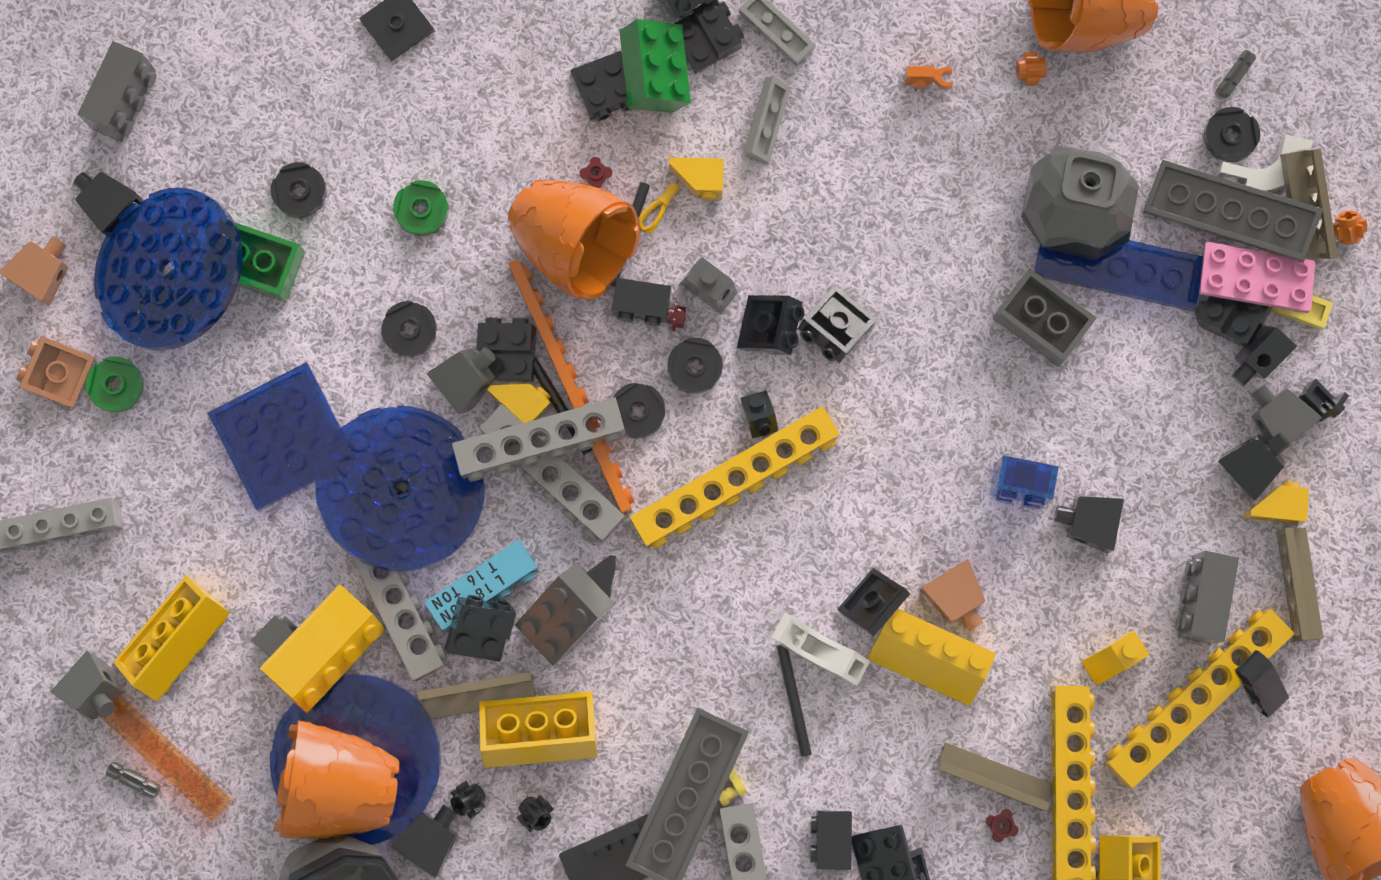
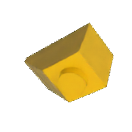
M669 157V170L694 196H700L703 201H715L717 197L723 196L724 159Z
M531 384L490 385L487 388L488 393L495 400L503 404L523 423L540 419L552 407L548 401L551 396L540 386L535 389Z
M1283 482V485L1274 488L1244 513V518L1292 524L1307 522L1309 488H1301L1300 483Z
M1131 631L1084 659L1081 663L1097 686L1127 670L1150 654L1135 631Z

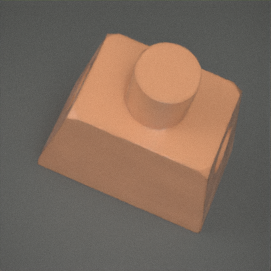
M52 236L44 249L32 241L28 242L0 270V274L49 306L69 268L58 259L67 245Z
M968 559L920 588L925 597L949 623L961 617L969 631L984 623L975 608L984 603L985 598Z

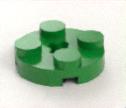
M417 180L398 191L393 203V212L398 224L406 232L416 236H427L438 232L445 224L449 214V204L444 193L436 184ZM421 202H425V206L428 208L427 212L418 215L417 210H414V206H419Z
M112 356L105 358L98 365L95 364L89 370L85 386L88 395H90L91 400L97 407L107 412L117 413L129 410L135 405L142 395L144 381L141 371L132 362L122 357ZM115 377H118L121 387L112 392V388L108 386L109 381L113 382Z

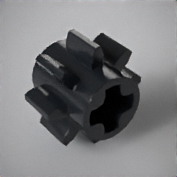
M464 781L451 792L453 796L450 801L451 807L459 816L467 814L471 819L485 808L483 803L486 799L485 792L478 784L474 783L469 786L468 782Z
M541 795L537 798L533 796L527 797L521 802L519 806L521 814L516 818L529 832L533 829L541 831L550 824L552 819L549 813L554 808Z

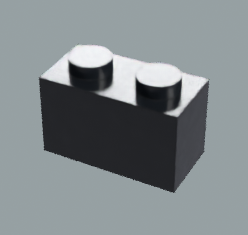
M617 278L612 314L617 316V320L624 322H633V319L636 318L643 319L645 324L651 326H660L661 322L667 323L672 288L670 285Z
M816 810V816H811L810 832L816 833V845H810V862L815 863L816 869L851 870L852 811Z

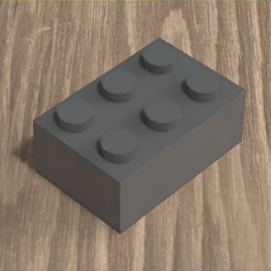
M112 41L77 115L92 130L122 142L124 136H129L133 129L132 119L135 113L140 112L144 106L145 98L143 96L147 88H151L155 83V68L143 53Z
M1029 268L992 319L1059 367L1097 317Z
M1203 551L1193 555L1192 559L1187 560L1185 575L1189 576L1187 587L1183 586L1180 595V603H1184L1183 612L1178 614L1175 623V630L1179 631L1178 638L1206 644L1225 642L1239 557Z
M575 563L553 581L517 621L515 626L548 662L554 666L582 641L612 609L615 603Z

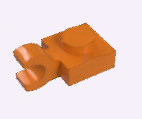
M907 66L905 85H911L915 89H923L928 87V84L935 83L940 89L949 90L952 88L953 82H945L942 76L951 75L952 68L934 69V66Z

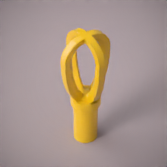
M671 182L663 194L641 213L638 218V228L642 232L651 234L655 231L664 216L665 209L668 208L670 201L680 189L676 183ZM661 206L660 212L652 225L644 227L643 221L655 208Z

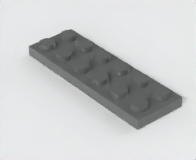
M1162 160L1143 212L1304 263L1323 209Z
M697 707L625 866L654 880L683 879L750 731Z

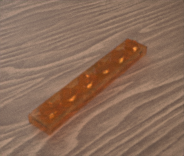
M119 693L112 701L115 704L114 712L107 717H100L211 821H214L233 799Z

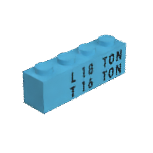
M518 539L424 603L441 629L446 632L450 629L458 596L467 598L468 595H475L488 602L496 598L503 600L513 593L511 588L518 583L524 586L537 577L535 572L539 569Z

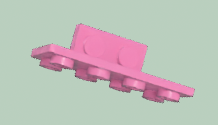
M1207 242L1204 245L1199 293L1207 296L1309 313L1312 305L1315 261L1305 259L1304 263L1273 253Z

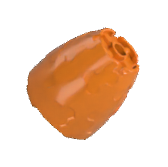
M1028 0L1029 7H1031V18L1037 43L1044 49L1052 52H1093L1137 39L1151 30L1158 14V3L1155 0Z
M535 180L530 184L531 187L529 189L524 188L517 195L508 212V220L511 222L509 228L516 242L529 261L548 280L568 295L578 299H594L603 295L606 288L621 272L627 260L631 259L635 254L640 231L638 229L639 219L634 207L614 196L615 194L593 186L559 180Z
M298 720L297 725L290 724L288 737L293 739L292 748L287 755L286 768L280 774L277 804L282 807L281 818L277 819L273 832H279V837L323 839L352 833H363L389 825V817L393 813L398 782L394 778V774L399 772L398 759L355 735L345 734L324 726H317L311 724V722Z
M1349 758L1338 763L1339 770L1332 767L1322 770L1307 779L1300 787L1306 837L1314 860L1325 880H1372L1381 875V777L1356 758Z

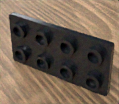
M649 814L561 852L559 858L568 879L643 880L648 876L625 865Z
M902 825L852 836V845L862 880H930L922 847L909 851Z

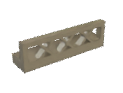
M1321 148L1302 149L1280 154L1287 198L1323 209L1305 259L1338 258Z
M1291 527L1276 531L1291 630L1295 633L1293 635V642L1324 639L1306 528L1293 529Z
M531 672L417 691L418 700L422 702L424 720L479 711L480 701L536 696Z
M944 744L936 770L1042 811H1048L1050 803L1047 802L1053 785L1052 783L954 745Z

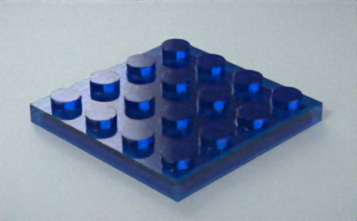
M308 362L208 412L257 511L358 460Z

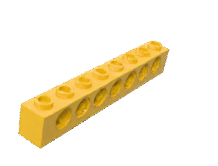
M821 406L630 516V520L646 548L653 546L654 549H657L669 542L667 539L669 535L675 532L681 535L692 529L691 523L701 518L702 521H706L716 515L715 509L725 504L727 508L741 500L740 494L747 490L751 494L765 486L763 481L773 476L776 480L789 472L787 467L797 462L801 466L813 458L811 453L820 448L822 452L831 449L837 444L835 440L839 437L840 433L825 408ZM804 432H811L814 434L816 441L811 445H806L801 441L800 435ZM782 445L788 446L792 451V455L787 459L780 458L776 452L778 447ZM757 459H762L767 462L768 469L762 473L756 472L752 466L753 462ZM733 473H739L743 476L744 483L741 486H732L728 481L729 476ZM708 487H716L720 491V496L716 500H708L704 495L705 490ZM684 501H692L696 505V510L692 514H684L680 510V505ZM666 514L671 517L672 524L668 528L663 529L657 526L656 519L660 515Z
M1260 609L1255 611L1247 619L1250 624L1243 631L1240 628L1235 630L1227 638L1230 643L1223 650L1220 647L1215 649L1207 657L1209 663L1203 669L1200 667L1195 668L1187 676L1189 682L1183 688L1180 686L1174 688L1167 695L1169 701L1162 708L1160 705L1154 707L1146 715L1149 720L1142 727L1139 724L1134 726L1126 734L1129 739L1122 746L1116 744L1106 753L1108 759L1104 764L1126 788L1133 789L1242 685L1234 671L1238 666L1231 659L1232 653L1235 650L1241 653L1242 662L1255 650H1258L1269 659L1295 634L1272 609H1267L1263 612ZM1255 631L1262 636V643L1259 647L1252 642V634ZM1215 669L1222 674V682L1219 685H1216L1211 679V674ZM1195 688L1202 693V701L1199 704L1194 703L1191 699V693ZM1174 708H1178L1182 712V720L1178 724L1171 719V711ZM1154 727H1158L1162 732V739L1158 743H1155L1150 736L1151 730ZM1135 746L1139 747L1142 751V758L1138 762H1134L1130 757V751Z
M1051 686L1052 880H1096L1095 866L1091 865V854L1095 853L1096 844L1095 837L1091 836V825L1095 824V809L1091 807V796L1095 794V781L1090 778V767H1094L1095 753L1094 750H1090V738H1094L1095 727L1094 722L1090 721V710L1094 709V694L1090 693V686ZM1071 707L1076 708L1079 712V719L1076 723H1071L1067 718V711ZM1072 735L1076 736L1080 742L1079 748L1075 752L1070 751L1067 747V740ZM1072 764H1075L1080 770L1079 777L1074 781L1069 779L1067 775V769ZM1072 793H1076L1080 798V804L1076 809H1071L1067 804V799ZM1072 822H1076L1080 826V833L1076 838H1071L1067 832V828ZM1073 851H1077L1080 855V863L1076 867H1071L1067 860L1068 855Z

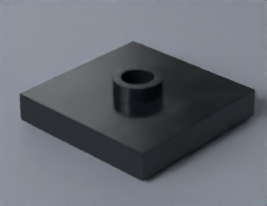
M384 0L359 18L391 62L435 31L413 0Z
M872 568L837 610L844 617L874 637L910 593L906 588L875 568Z

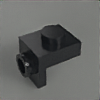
M1316 378L1309 382L1299 395L1303 402L1322 417L1319 420L1320 422L1330 416L1335 418L1341 414L1346 408L1343 404L1349 397L1344 392L1335 398Z
M767 390L740 398L752 438L767 436L778 431L776 414Z

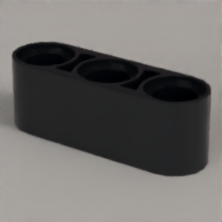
M1255 650L1234 670L1253 705L1256 703L1263 710L1261 713L1265 717L1269 718L1289 699V695L1273 664L1258 650Z

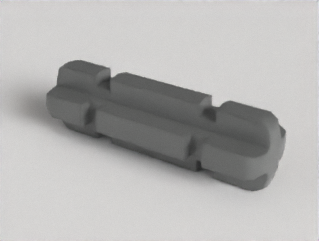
M1244 50L1237 59L1238 61H1236L1223 79L1224 81L1216 89V93L1227 99L1255 61L1256 55L1249 50Z
M112 762L107 768L106 775L114 780L119 779L120 783L137 792L142 791V794L149 798H155L160 791V784L152 780L147 781L148 778L129 768L124 769V766L118 762Z

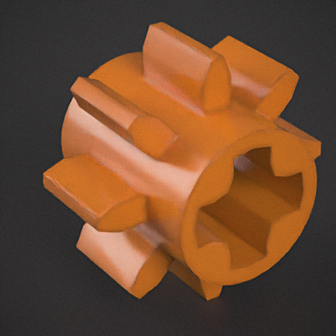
M1037 51L1024 52L1022 59L1016 60L1017 79L1025 80V86L1038 85L1040 78H1046L1045 57L1040 58Z
M1356 211L1341 212L1335 218V223H1333L1334 235L1337 236V240L1342 244L1351 245L1358 243L1364 237V232H1368L1367 219H1362L1361 215Z

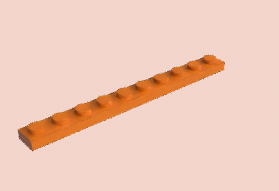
M519 259L509 262L508 265L573 409L585 406L589 400L583 387L577 389L573 379L578 378L572 363H565L562 355L566 353L561 339L555 340L551 332L552 329H555L549 313L544 315L540 308V305L544 304L538 289L532 290L529 281L533 280L528 266H521ZM596 419L589 421L587 424V430L593 433L597 432L596 429L600 427ZM604 440L593 443V453L620 512L623 515L631 512L632 507L630 504L634 503V499L628 487L622 488L619 479L623 475L617 462L611 464L607 455L612 452L609 444L605 443Z

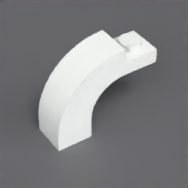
M1286 134L1278 143L1276 157L1271 166L1263 169H1250L1222 162L1217 168L1215 176L1275 193L1285 187L1280 154L1311 149L1312 141Z
M784 613L771 637L794 654L855 686H858L870 663L868 659L856 651L821 635L787 613Z

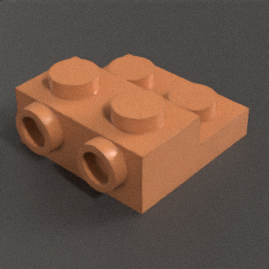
M41 336L39 341L33 339L27 355L31 356L30 362L27 367L21 366L16 380L21 382L18 388L73 408L95 357L44 336Z

